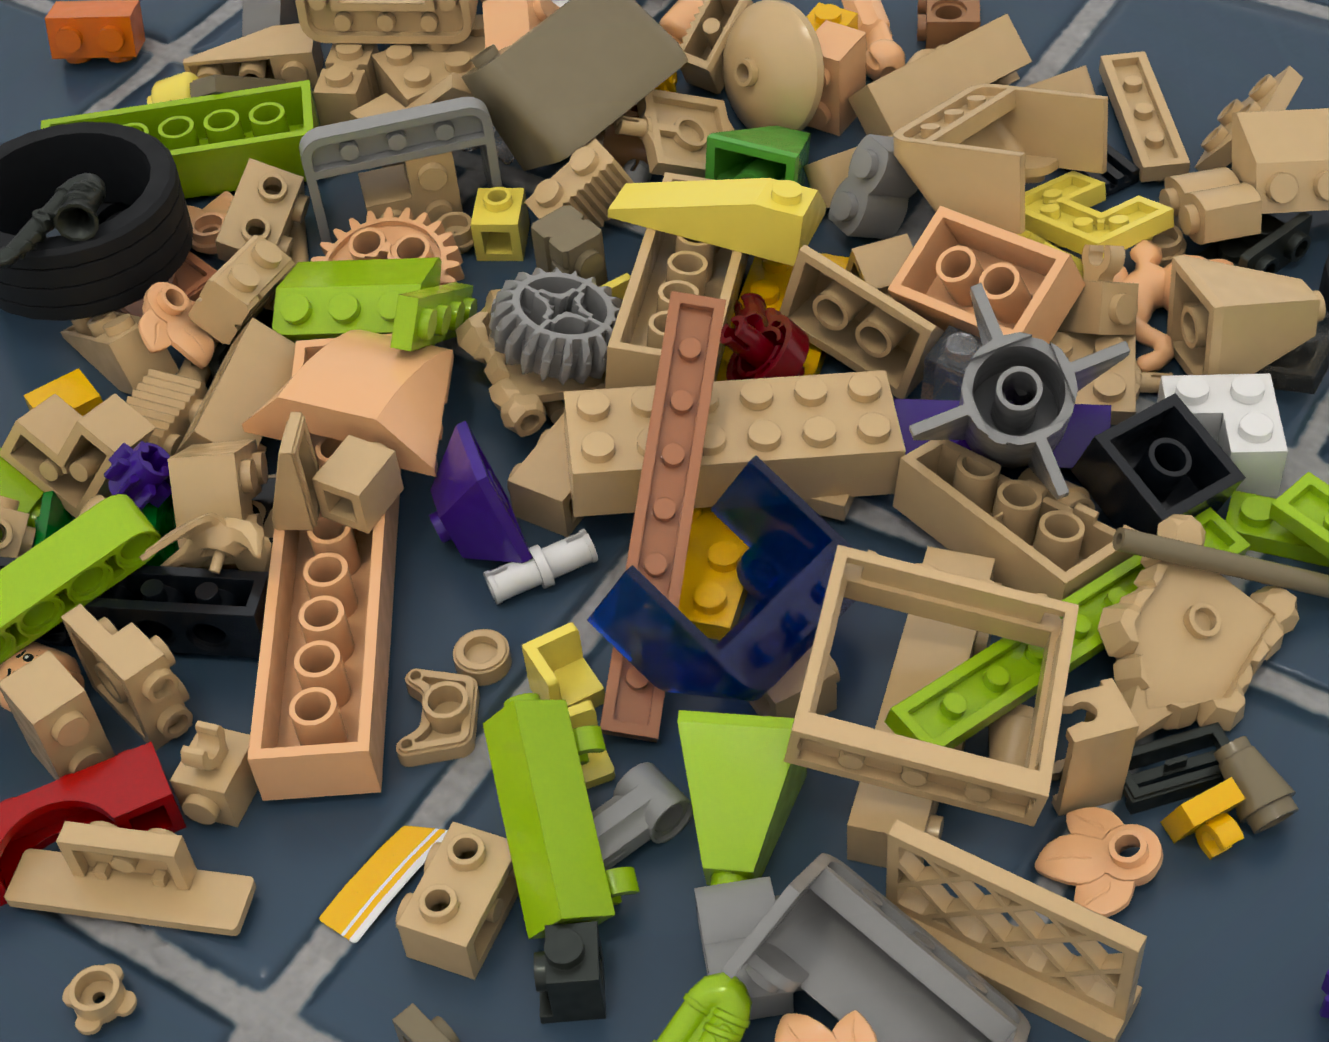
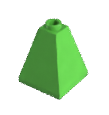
M777 125L711 133L707 136L705 178L713 180L773 178L795 181L804 186L806 174L803 166L807 165L809 161L811 133Z

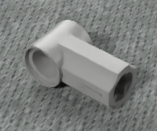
M644 762L631 768L617 783L613 797L592 812L605 870L612 868L650 839L659 844L674 838L684 829L693 814L691 800L653 763Z

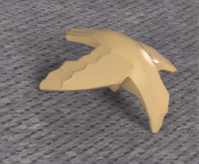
M212 512L173 529L158 540L157 543L146 549L145 553L139 557L142 561H145L171 543L186 538L187 541L160 566L200 568L209 558H213L209 571L220 574L224 559L231 558L239 570L269 572L272 544L269 538L264 536L263 527L259 524L238 518H222Z

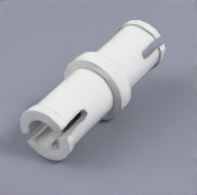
M581 529L578 533L546 547L540 548L538 544L530 547L529 550L533 558L524 563L509 562L491 571L487 570L483 572L493 599L499 605L503 601L536 586L542 585L545 589L555 585V578L591 562H597L598 555L589 534L585 529Z

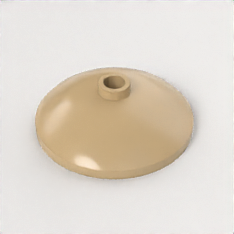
M762 0L751 4L734 22L724 48L722 69L728 100L735 114L747 129L777 125L802 131L815 115L823 92L824 61L818 36L808 18L789 2L783 0Z

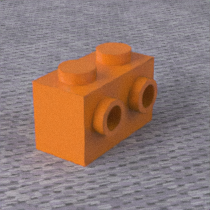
M140 0L56 1L45 17L52 59H66L68 63L72 64L85 63L92 58H108L110 62L114 63L127 62L132 60L133 57H137L146 40Z

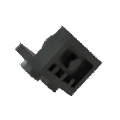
M1301 212L1287 223H1284L1270 214H1262L1261 234L1214 242L1198 253L1197 256H1202L1206 259H1226L1233 262L1234 266L1275 274L1290 262L1299 261L1306 254L1311 244L1309 232L1313 216L1307 212Z

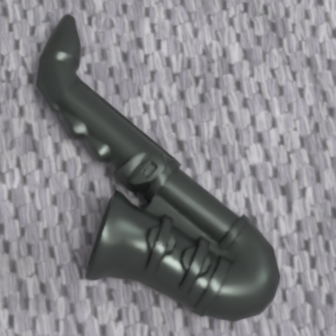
M82 173L68 179L55 190L54 196L42 208L32 212V218L6 247L0 248V270L16 263L18 259H24L27 252L37 247L36 243H44L46 241V234L54 228L58 230L61 236L72 241H87L94 237L99 229V220L96 212L106 197V188L103 180L96 174Z

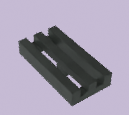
M1219 722L1134 746L1122 793L1126 797L1125 806L1130 815L1199 795L1224 781L1218 767L1219 763L1213 753L1230 741ZM1212 746L1217 748L1216 750L1189 758L1184 755ZM1166 760L1162 766L1134 774L1130 772V770Z

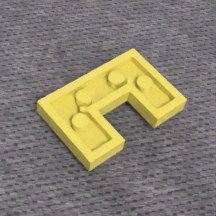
M1070 171L1025 192V230L1027 229L1035 235L1053 242L1058 247L1067 248L1081 255L1084 245L1124 246L1126 250L1142 240L1151 241L1155 235L1174 227V209L1138 195L1104 212H1099L1090 207L1106 200L1105 182L1076 171Z

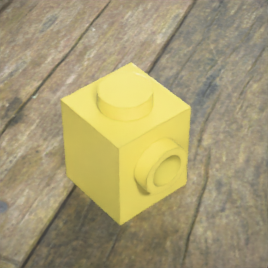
M478 188L470 224L477 261H524L530 227L528 207L524 202L526 201L525 188Z

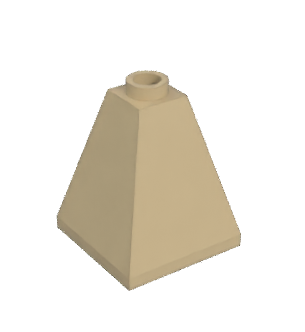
M1185 255L1172 257L1167 335L1173 340L1174 358L1187 375L1255 374L1315 337L1317 322L1323 321L1325 318L1326 305L1323 295L1318 290L1312 291L1302 279Z

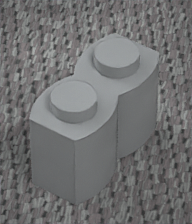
M873 134L866 135L853 153L848 177L839 185L832 198L828 219L847 236L888 239L898 231L905 218L909 197L918 188L894 156L893 137Z
M770 876L694 888L697 919L707 975L723 972L721 970L780 896H774ZM745 966L735 975L746 985L751 998L750 1020L794 1013L793 993L781 989L777 993L766 991L751 979L745 970ZM799 987L796 992L803 991V989Z

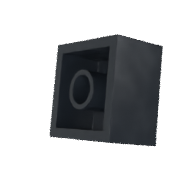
M1176 393L1094 436L1071 469V472L1117 529L1127 525L1135 530L1157 535L1158 524L1173 514L1192 515L1195 517L1209 507L1217 512L1246 478Z

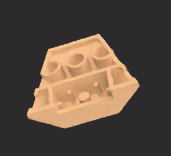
M360 329L350 330L331 340L312 356L266 404L242 424L243 430L247 433L282 441L290 413L302 412L311 434L344 441L348 435H352L369 442L381 443L389 449L396 451L399 469L436 477L438 468L437 450L439 440H442L443 435L442 417L444 404L448 402L454 362L453 350L434 345L414 351L390 348L392 336Z

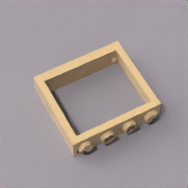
M838 545L784 762L1034 827L1049 797L1079 605L1047 597L1048 594H1033L1001 586L989 579H973L941 571L929 564H913L879 555L869 549L866 552ZM843 598L1044 648L1024 767L816 714Z

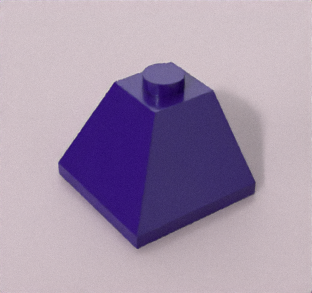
M466 420L457 424L430 489L437 511L429 514V517L439 538L443 543L452 540L462 558L524 563L532 559L533 557L511 502Z

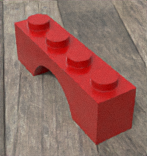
M152 741L134 749L122 751L112 758L78 772L66 774L56 781L0 802V906L7 904L4 895L24 851L29 848L43 850L45 847L56 842L65 821L90 824L93 821H105L119 828L148 831L152 828H162L173 833L187 828Z

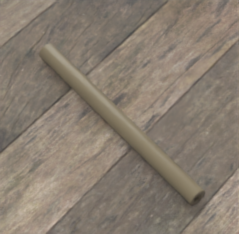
M1119 527L1113 537V548L1117 551L1329 598L1328 574Z

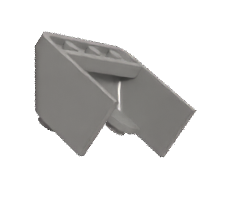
M460 97L320 126L309 130L301 138L299 151L321 241L332 243L317 181L319 179L480 146L484 175L488 187H502L492 120L485 103L475 97Z
M821 853L786 887L721 969L732 979L745 966V970L751 979L771 993H777L779 989L794 993L800 987L839 1021L848 1013L856 1010L871 1025L878 1042H1027L1031 1029L1027 1018L1009 999L845 863L826 853Z

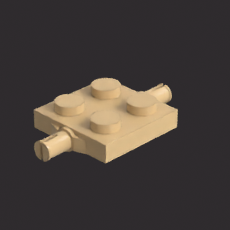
M654 89L636 104L639 118L622 115L614 121L615 134L636 136L642 140L645 146L650 174L663 176L665 172L705 178L707 136L711 133L734 130L728 119L723 100Z
M1057 331L1051 343L1061 348L1070 362L1123 341L1127 342L1130 349L1129 355L1079 390L1075 404L1111 405V425H1117L1136 414V401L1139 398L1140 392L1158 393L1161 376L1173 375L1172 372H1141L1136 360V335H1098Z

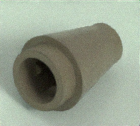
M1246 736L1239 737L1225 744L1213 753L1219 763L1218 767L1224 781L1232 777L1246 798L1235 807L1240 823L1247 822L1254 834L1279 824L1299 810L1292 799V796L1296 794L1295 790L1272 767L1255 746L1251 745Z

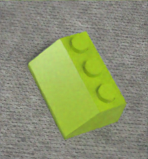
M439 257L297 262L276 288L272 330L294 343L301 340L337 338L350 330L359 329L378 334H392L398 294L439 286L442 261Z

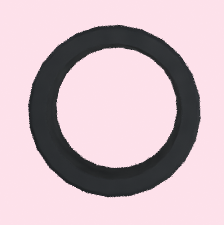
M78 122L55 125L26 133L0 145V248L6 247L32 218V212L42 208L54 196L55 190L78 174H96L103 180L106 188V197L103 202L131 205L113 219L100 224L95 236L87 241H72L63 236L47 237L44 243H36L37 247L27 252L24 259H18L11 266L1 269L0 309L7 313L35 320L67 321L91 318L122 309L144 298L145 292L152 284L167 282L183 265L192 247L193 227L179 174L168 148L157 138L136 128L106 122Z

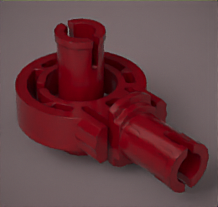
M756 293L743 294L741 299L745 307L743 308L742 304L736 300L733 308L735 316L731 318V322L735 325V328L733 329L726 323L721 331L720 343L733 351L727 365V381L803 376L805 373L803 364L807 358L810 344L807 333L787 316L781 314L780 311H777L775 308H766V303L762 296Z

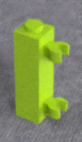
M524 693L513 696L503 703L504 707L483 723L528 939L545 938V925L597 921L599 925L615 915L613 905L622 903L621 895H631L640 892L634 867H618L605 870L581 768V765L589 762L588 753H601L606 750L601 727L590 725L573 729L566 700H540V696L536 693Z

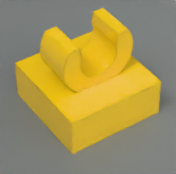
M1230 777L1182 803L1160 823L1173 843L1195 832L1200 848L1209 859H1212L1232 848L1233 844L1244 839L1239 825L1227 813L1246 798L1233 778Z

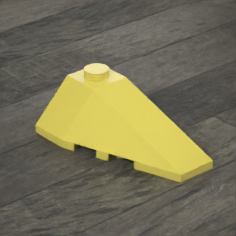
M773 178L625 183L608 208V218L794 266L799 249L803 245H809L826 212V204L816 189L801 186L795 181Z

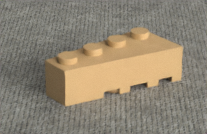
M930 440L900 458L893 507L948 550L995 558L994 582L1003 583L1005 587L1033 594H1048L1047 597L1062 601L1134 555L1117 551L1113 548V537L1116 529L1097 521L1098 511L1079 502L1074 509L1046 496L1048 489L1044 485L1031 479L1027 481L1012 480L1000 474L1002 465L950 440ZM1127 525L1123 526V528L1135 530Z

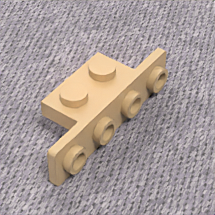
M65 821L56 840L61 852L33 848L25 850L4 898L10 907L237 936L244 924L256 890V884L251 876L198 870L183 836L166 829L152 828L148 831L119 828L105 821H93L90 824Z

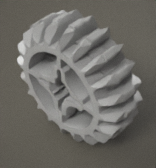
M536 267L532 275L518 272L515 280H505L503 288L497 292L496 299L493 300L489 328L491 329L490 337L495 341V351L505 354L506 364H520L522 374L537 373L540 375L542 382L547 377L557 378L564 385L567 379L573 378L578 383L584 384L588 376L601 379L606 370L607 346L623 300L618 297H612L611 287H599L596 285L595 277L584 279L578 276L577 271L567 274L562 273L558 267H555L553 272H545L541 268Z

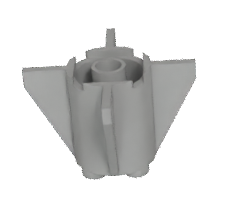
M982 283L971 286L970 295L982 347L976 351L965 369L959 406L910 425L909 430L913 440H965L973 452L1002 465L1001 467L1014 469L1028 466L1056 500L1066 497L1069 494V490L1054 457L1053 450L1064 436L1073 413L1077 392L1125 359L1130 353L1126 341L1070 362L1061 348L1051 342L1048 344L1042 339L1033 338L1032 334L1018 332L1003 335Z

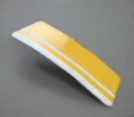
M416 826L401 827L349 880L320 915V921L350 942L357 943L385 907L425 863L432 845L436 842H442L448 830Z

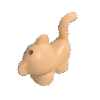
M1142 240L1130 251V257L1136 263L1135 270L1128 274L1123 266L1120 272L1114 276L1113 282L1139 283L1135 329L1136 341L1154 349V351L1138 357L1137 365L1141 372H1156L1171 362L1175 356L1172 338L1148 324L1152 313L1156 309L1162 307L1167 311L1169 309L1172 262L1164 268L1161 267L1160 262L1163 257L1161 247L1152 241ZM1183 254L1185 256L1234 265L1233 262L1226 259H1206L1202 256Z

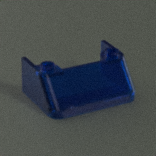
M757 455L748 462L710 509L749 547L738 560L736 571L742 586L759 602L716 645L633 565L623 573L587 619L640 673L660 690L678 694L755 701L762 698L813 645L837 546L853 547ZM843 598L839 617L856 600Z

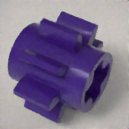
M140 441L134 449L123 443L108 459L111 466L104 473V477L109 479L108 487L111 494L128 495L140 510L149 502L159 508L172 494L167 460L170 458V455L162 447L154 443Z

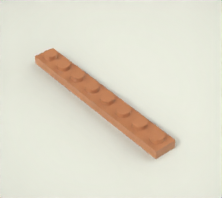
M671 291L602 710L600 723L602 734L650 742L658 741L726 305L725 299Z

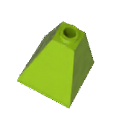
M678 711L677 723L701 862L707 885L762 877L807 776L806 767L784 762L794 718Z

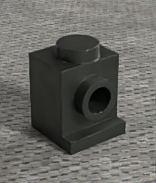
M597 921L545 925L544 951L534 952V979L536 991L540 992L541 1024L606 1019L604 958Z

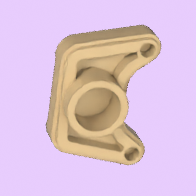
M417 668L410 670L405 677L408 693L411 697L421 702L423 707L419 727L399 740L396 745L401 765L413 767L464 758L470 755L475 748L480 700L477 681L473 677L463 674Z

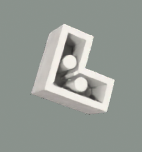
M1271 374L1161 376L1157 403L1174 393L1178 395L1246 477L1236 491L1265 497H1278L1288 449Z

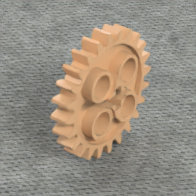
M387 207L383 218L376 219L375 214L371 210L367 211L366 222L360 224L354 218H350L351 230L344 232L335 228L333 232L337 241L335 243L321 242L320 247L325 256L311 258V261L439 257L442 261L440 285L457 282L465 277L461 268V264L464 262L453 234L445 232L440 220L431 224L426 212H423L414 219L411 209L407 207L399 217L394 216L391 207Z

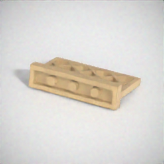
M898 819L895 821L887 834L886 898L1013 1004L1090 1042L1119 1041L1140 1001L1142 987L1137 985L1147 936ZM915 855L924 858L931 866L925 867ZM947 883L959 898L951 896L941 884ZM974 883L985 887L991 894L984 895ZM1008 912L1019 926L1010 924L1001 913ZM1036 912L1048 917L1053 923L1045 924ZM1098 941L1122 953L1108 954ZM1070 942L1082 956L1072 954L1063 943Z

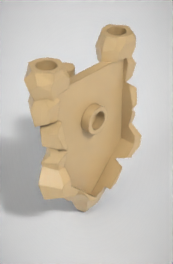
M501 289L490 290L486 297L485 307L477 314L468 318L455 331L458 346L473 356L474 360L487 365L484 372L492 384L488 388L491 401L500 411L501 419L507 429L515 432L520 437L532 435L541 429L546 421V414L551 422L555 424L564 413V403L562 401L564 400V391L605 389L606 370L601 379L588 376L584 384H580L571 378L567 379L564 385H562L557 378L547 377L542 382L540 375L537 373L522 374L520 364H506L505 354L495 351V341L490 337L491 329L489 328L492 303L496 299L497 292Z
M1173 514L1158 524V536L1204 546L1206 531L1202 524L1192 515ZM1142 556L1140 563L1145 569L1139 572L1134 581L1138 588L1121 597L1119 603L1103 608L1098 625V632L1108 656L1116 658V662L1113 664L1115 683L1139 724L1136 741L1161 728L1172 730L1191 726L1195 720L1200 727L1219 722L1223 731L1232 730L1244 718V694L1248 689L1252 676H1254L1264 660L1267 661L1281 648L1284 634L1292 631L1300 619L1297 610V597L1286 589L1276 586H1264L1249 597L1219 573Z

